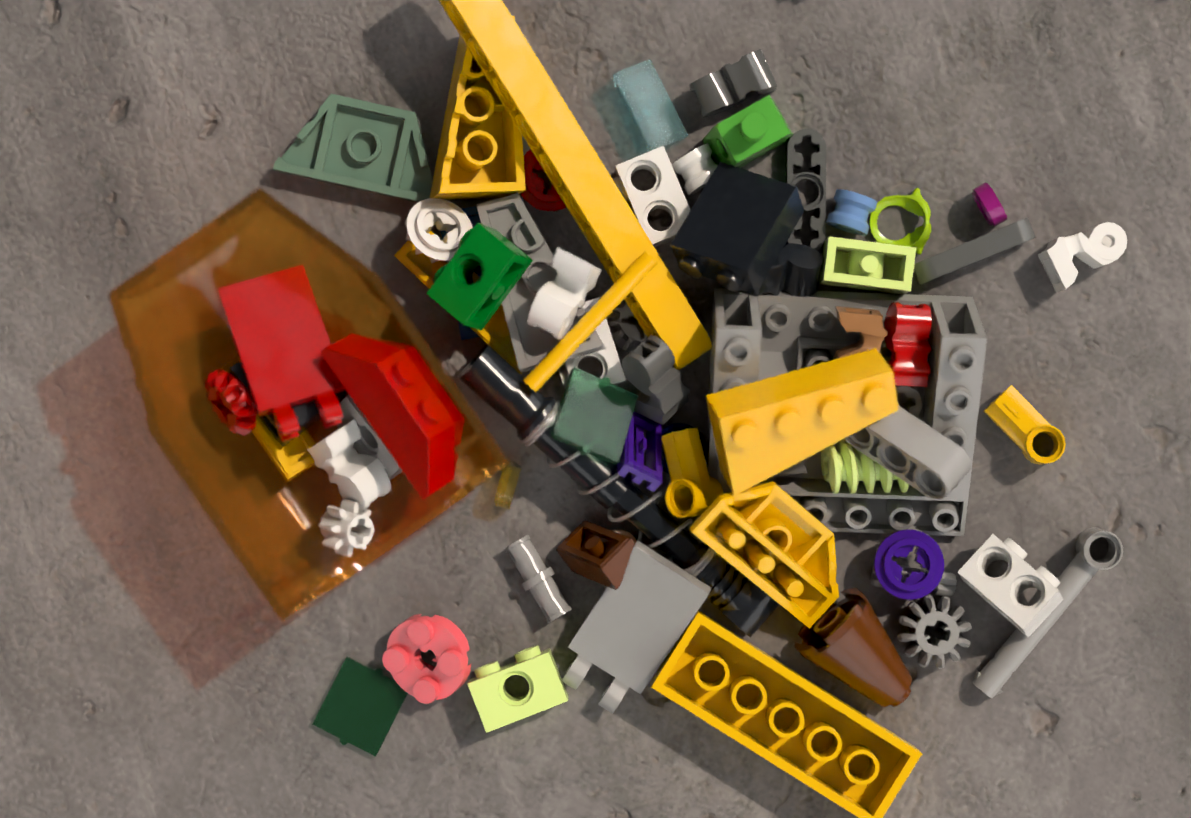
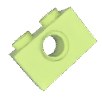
M828 237L823 243L822 256L824 261L820 270L819 284L906 294L911 291L916 247Z
M536 645L514 654L516 662L500 667L498 661H494L473 670L476 677L470 679L467 684L486 733L568 701L569 696L564 683L561 681L562 678L550 648L540 651L539 646ZM512 675L523 676L529 683V691L522 697H513L505 689V680Z

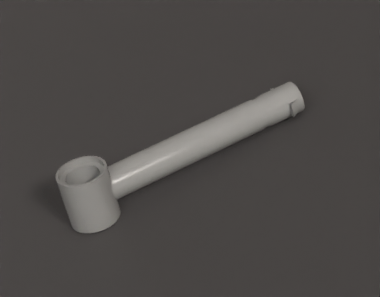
M1092 527L1084 530L1078 536L1075 544L1077 555L1057 578L1060 581L1057 589L1064 600L1029 638L1017 628L1014 630L982 671L976 670L975 679L972 683L991 699L1003 693L1001 688L1011 677L1012 673L1017 670L1097 571L1109 570L1120 562L1123 556V545L1115 534L1102 528ZM1104 537L1108 542V552L1103 558L1093 560L1089 552L1090 545L1095 539Z

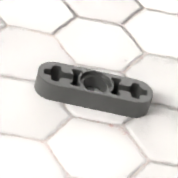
M801 129L793 134L786 145L785 183L795 186L798 182L807 180L812 182L817 188L818 196L815 202L802 205L804 213L814 210L818 211V218L814 216L809 217L808 226L809 231L816 232L817 239H812L808 246L818 250L823 245L826 236V142L817 131ZM803 138L809 139L810 146L817 147L818 152L812 153L810 156L809 169L817 167L818 175L812 172L793 174V167L797 169L802 168V153L795 152L794 147L800 146ZM802 216L787 240V245L789 243L802 245L801 240L794 239L793 233L799 231L802 227Z
M1027 217L915 263L914 273L919 285H922L1034 239L1036 236Z

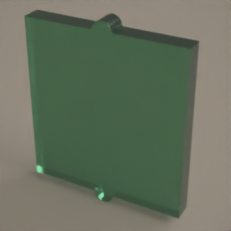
M574 367L569 374L551 437L579 449L581 455L589 453L616 465L620 461L638 395L611 384L610 379L607 377L600 379Z
M347 656L313 725L340 738L342 745L350 743L377 756L408 693L394 679L384 675L383 669L377 668L374 670Z

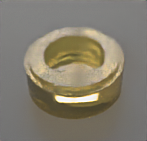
M508 464L504 466L494 499L495 506L510 510L522 468Z

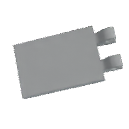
M637 540L620 587L617 590L606 587L570 641L568 648L576 652L577 656L568 667L561 681L576 690L593 664L601 668L614 678L602 694L603 697L598 705L613 714L629 687L639 694L643 692L708 597L711 587Z

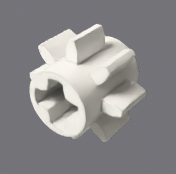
M348 499L342 500L340 508L328 505L327 511L322 516L318 526L325 537L322 545L333 548L335 553L351 557L353 547L365 550L367 548L366 545L372 539L373 532H375L373 523L369 518L372 511L365 509L359 512V503Z

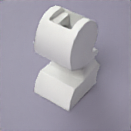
M1106 222L1089 229L1085 234L1080 232L1075 235L1058 237L1051 240L1047 248L1039 253L1038 256L1057 293L1067 289L1075 282L1078 270L1072 262L1073 256L1078 257L1093 269L1114 262L1124 253L1127 247V236L1119 225Z
M557 247L552 267L556 269L558 275L555 280L547 282L539 289L528 315V324L533 327L539 326L552 333L554 338L561 340L569 331L578 308L580 309L584 306L587 292L595 287L602 269Z
M353 419L309 448L308 451L314 459L315 465L328 473L329 481L338 485L342 498L359 503L360 512L367 509L370 503L379 496H385L389 493L391 483L384 470L386 468L378 458L366 454H358L354 449V443L361 438V434L355 419Z

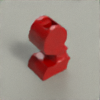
M891 302L888 307L884 321L887 335L884 339L887 348L892 352V359L886 362L893 370L895 385L927 387L928 376L931 371L927 362L931 346L927 340L932 324L931 310L928 304L904 305L900 302Z

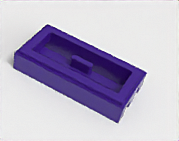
M627 408L617 417V474L625 477L630 472L632 473V482L640 484L645 479L646 488L654 492L662 483V426ZM644 429L647 430L646 438L644 437ZM645 450H646V466H644V451H645Z

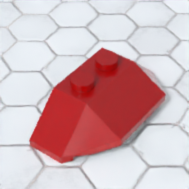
M351 333L320 351L325 361L422 500L454 480L465 419L414 346Z

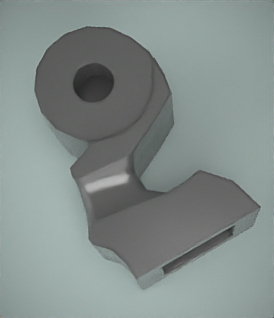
M759 49L742 56L739 62L734 64L728 63L721 70L694 81L689 87L691 92H695L702 108L700 112L702 117L705 118L739 105L745 101L746 96L751 92H756L760 96L776 91L777 83L762 50Z
M648 336L625 356L622 367L626 379L642 392L632 402V411L663 425L689 401L688 393L690 390L682 383V373L673 366L675 357L672 350L663 340L656 336Z

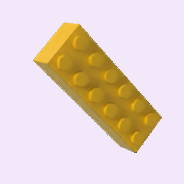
M697 611L650 681L651 688L858 818H883L923 754L906 740L700 611Z

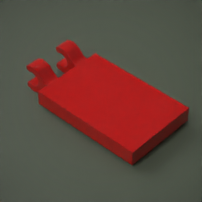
M303 264L217 288V296L258 416L272 413L281 442L299 437L298 431H300V427L292 407L315 400L324 429L342 424L341 418H343V413L335 394L344 391L345 388L320 353L331 343Z

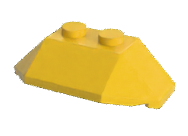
M774 481L750 487L735 496L732 492L718 496L689 528L694 535L809 629L839 598L838 584L836 583L837 565L834 533Z

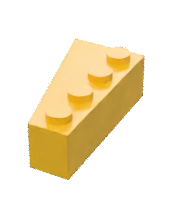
M459 35L430 198H502L515 193L520 194L526 191L522 134Z
M876 348L706 395L720 471L734 496L899 410L893 370Z

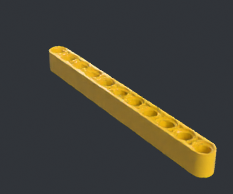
M438 0L613 283L627 271L644 251L657 262V265L624 298V301L646 336H656L669 346L675 357L673 366L678 370H681L711 350L712 343L706 330L502 0Z

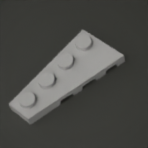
M515 193L476 206L481 224L496 229L533 260L502 302L518 367L523 373L533 370L561 340L554 338L552 333L539 326L533 327L528 324V315L539 289L547 282L555 280L558 274L556 269L552 267L554 256L520 195ZM583 307L578 308L569 331L586 314ZM596 330L567 360L606 349Z

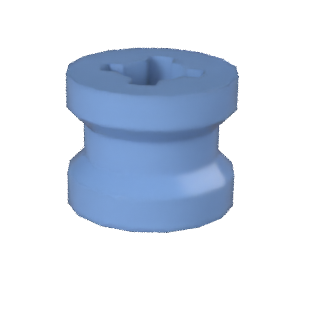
M837 189L834 195L836 206L834 211L828 214L826 224L845 232L866 236L869 230L867 219L869 213L875 211L877 201L856 192Z

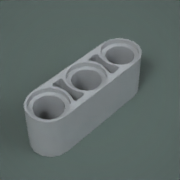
M898 406L899 410L845 438L849 444L924 495L936 500L943 499L971 469L970 457L963 448L900 406Z

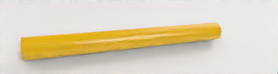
M644 251L523 381L534 392H537L657 265V262Z

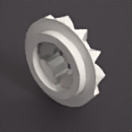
M431 198L422 200L414 205L404 223L407 227L406 240L412 241L416 254L423 253L430 257L431 264L438 260L449 263L458 251L459 242L463 235L473 228L466 213L456 204L444 199ZM433 225H436L439 231L445 230L448 232L442 241H440L438 235H431L429 233Z

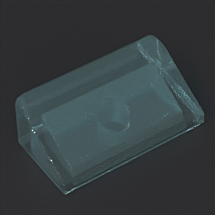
M650 59L612 74V81L648 152L663 145L666 148L689 136Z

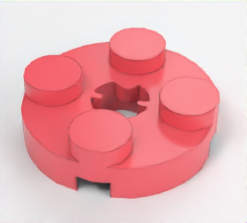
M418 614L409 617L393 630L387 642V650L382 656V662L386 670L391 673L393 679L405 692L415 697L420 703L429 704L434 700L449 697L466 682L471 671V664L468 665L466 653L470 648L463 632L449 619L439 615L428 617ZM430 649L436 656L432 661L437 662V665L432 666L425 663L422 659L421 651L425 653Z

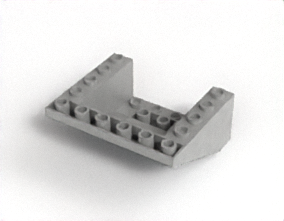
M713 287L709 394L833 360L836 350L860 340L859 332L845 331L837 318L835 306L879 310L883 315L882 322L884 327L885 316L891 302H900L904 305L928 304L931 310L932 324L927 340L931 346L927 362L931 371L928 376L927 387L915 386L922 398V409L917 418L958 444L970 457L971 469L958 484L940 500L924 495L911 485H909L907 492H901L897 480H893L890 493L883 491L879 480L875 483L873 493H867L863 481H859L856 493H850L846 481H842L839 493L833 494L829 482H826L822 475L821 451L802 460L808 473L774 476L754 486L774 481L834 532L893 534L901 530L910 529L921 531L927 535L964 536L987 336L973 297L817 291L811 296L799 297L791 295L785 290H782L778 296L766 292L753 296L745 291L735 292L726 288ZM884 339L880 348V354L885 361H890L892 359V352L887 348ZM904 392L896 394L898 406L903 409L906 408L905 401L911 398H907ZM708 410L706 465L709 476L715 478L721 484L723 494H727L732 491L720 471Z

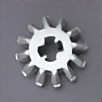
M931 595L924 596V610L918 604L911 601L908 604V608L915 615L911 620L906 616H899L898 622L908 626L909 631L898 633L897 640L900 642L913 641L905 648L904 654L910 658L919 653L918 665L921 667H926L929 664L932 655L934 664L938 669L945 667L944 654H947L953 661L958 662L961 657L954 649L956 644L966 648L970 646V641L960 637L959 632L969 631L972 628L971 623L967 621L956 622L964 614V608L958 605L948 611L950 598L942 596L939 599L936 607ZM937 620H939L941 623L938 627L944 630L942 637H933L931 643L927 642L930 636L924 633L926 626H935Z

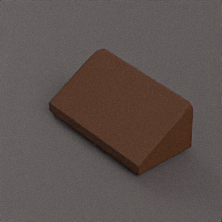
M585 520L557 547L556 551L574 573L617 590L623 580L635 542L630 537Z

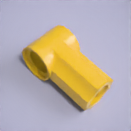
M1012 385L1004 390L984 410L988 417L1022 450L1023 455L1030 462L1039 465L1053 463L1064 453L1066 443L1062 432L1055 426H1051ZM1040 432L1046 433L1053 440V451L1047 457L1039 456L1033 450V438Z
M689 428L661 436L671 479L665 494L667 508L673 516L678 518L701 516L718 496L723 495V489L715 478L709 476L698 428Z

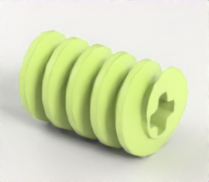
M846 439L836 442L835 447L832 444L821 450L822 475L825 481L829 482L833 494L839 493L842 481H846L850 493H856L859 481L864 482L867 493H873L875 483L879 480L885 493H890L893 480L898 481L901 492H907L908 483L851 446Z

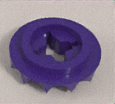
M901 530L887 536L876 550L874 571L881 587L893 596L901 599H918L931 593L940 583L944 573V557L937 542L929 535L918 530ZM915 546L914 554L916 555L914 561L920 564L921 568L926 569V572L910 571L908 576L901 582L903 577L901 575L902 567L896 561L891 560L892 556L896 558L907 557Z

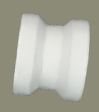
M708 143L692 150L671 164L674 172L681 174L685 180L684 189L688 195L703 189L718 166L711 158L712 149Z

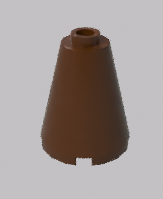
M857 588L846 589L841 592L845 599L837 604L833 603L810 629L806 625L801 627L798 635L803 641L801 644L795 642L794 647L804 658L880 707L898 706L911 693L912 677L866 596Z

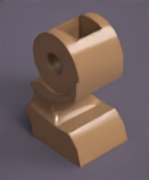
M835 306L837 318L845 331L859 332L860 340L836 350L833 360L874 348L880 353L882 342L887 335V331L883 327V315L880 311Z

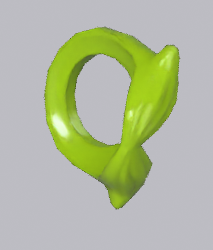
M915 188L911 195L886 196L877 202L875 211L870 213L869 219L870 232L876 243L916 247V253L922 254L923 247L928 241L932 230L929 221L931 210L928 203L921 196L920 189ZM898 206L917 216H923L924 223L922 226L915 228L914 232L908 233L904 238L890 240L882 236L878 230L877 219L880 212L886 207Z

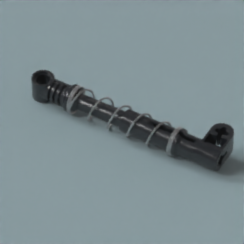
M487 344L457 376L484 402L517 429V437L522 443H525V446H530L533 443L547 455L548 467H560L577 483L579 494H589L605 509H608L609 521L619 522L628 519L640 530L638 541L641 542L642 534L644 533L654 542L651 545H647V547L654 548L658 546L670 557L669 561L672 562L674 560L681 569L711 587L707 598L711 597V603L714 606L719 605L718 609L750 638L779 606L778 603L747 577L743 578L744 575L740 571H735L734 566L730 563L726 564L727 561L707 544L699 543L687 532L693 522L692 519H688L682 525H679L658 507L657 504L662 497V492L656 493L649 499L633 484L632 473L628 472L625 477L618 475L617 460L600 446L601 438L592 440L569 419L571 410L562 413L563 404H560V401L553 397H544L538 391L534 392L523 381L525 378ZM612 507L617 509L623 516L616 519L612 518Z

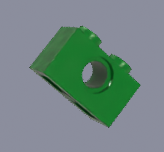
M477 223L474 228L468 230L459 242V249L450 262L443 265L436 272L433 278L434 284L426 294L461 324L483 330L533 260L496 229ZM480 265L482 270L481 276L476 283H473V272Z

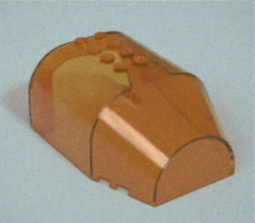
M260 187L108 293L124 348L128 350L132 363L136 389L140 391L147 414L145 419L149 433L281 622L292 618L337 588L512 463L385 280ZM303 264L330 343L337 342L354 333L414 346L465 419L461 443L454 448L458 454L454 480L422 500L408 478L401 472L390 480V492L385 496H379L367 508L372 511L369 518L373 523L375 532H373L372 539L366 545L367 548L365 550L353 547V553L351 557L335 553L333 548L323 546L322 542L325 537L318 526L322 516L327 511L328 505L341 507L343 498L339 492L338 485L331 483L328 473L316 465L286 482L252 431L244 436L231 432L226 424L220 422L217 413L212 411L213 406L211 402L206 398L207 391L204 387V381L208 378V374L238 357L217 296V288ZM320 419L309 427L307 431L317 444L339 427L336 425L324 429Z

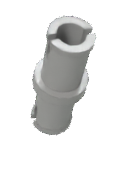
M526 535L507 546L505 551L506 553L508 552L525 581L521 584L525 592L530 590L545 615L547 623H550L572 610V608L568 605L552 578L555 575L552 567L546 568L532 544L530 536Z

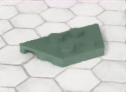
M335 94L328 96L319 107L316 116L311 122L306 123L297 134L298 138L285 154L275 161L273 170L276 172L416 203L430 198L433 182L416 112Z

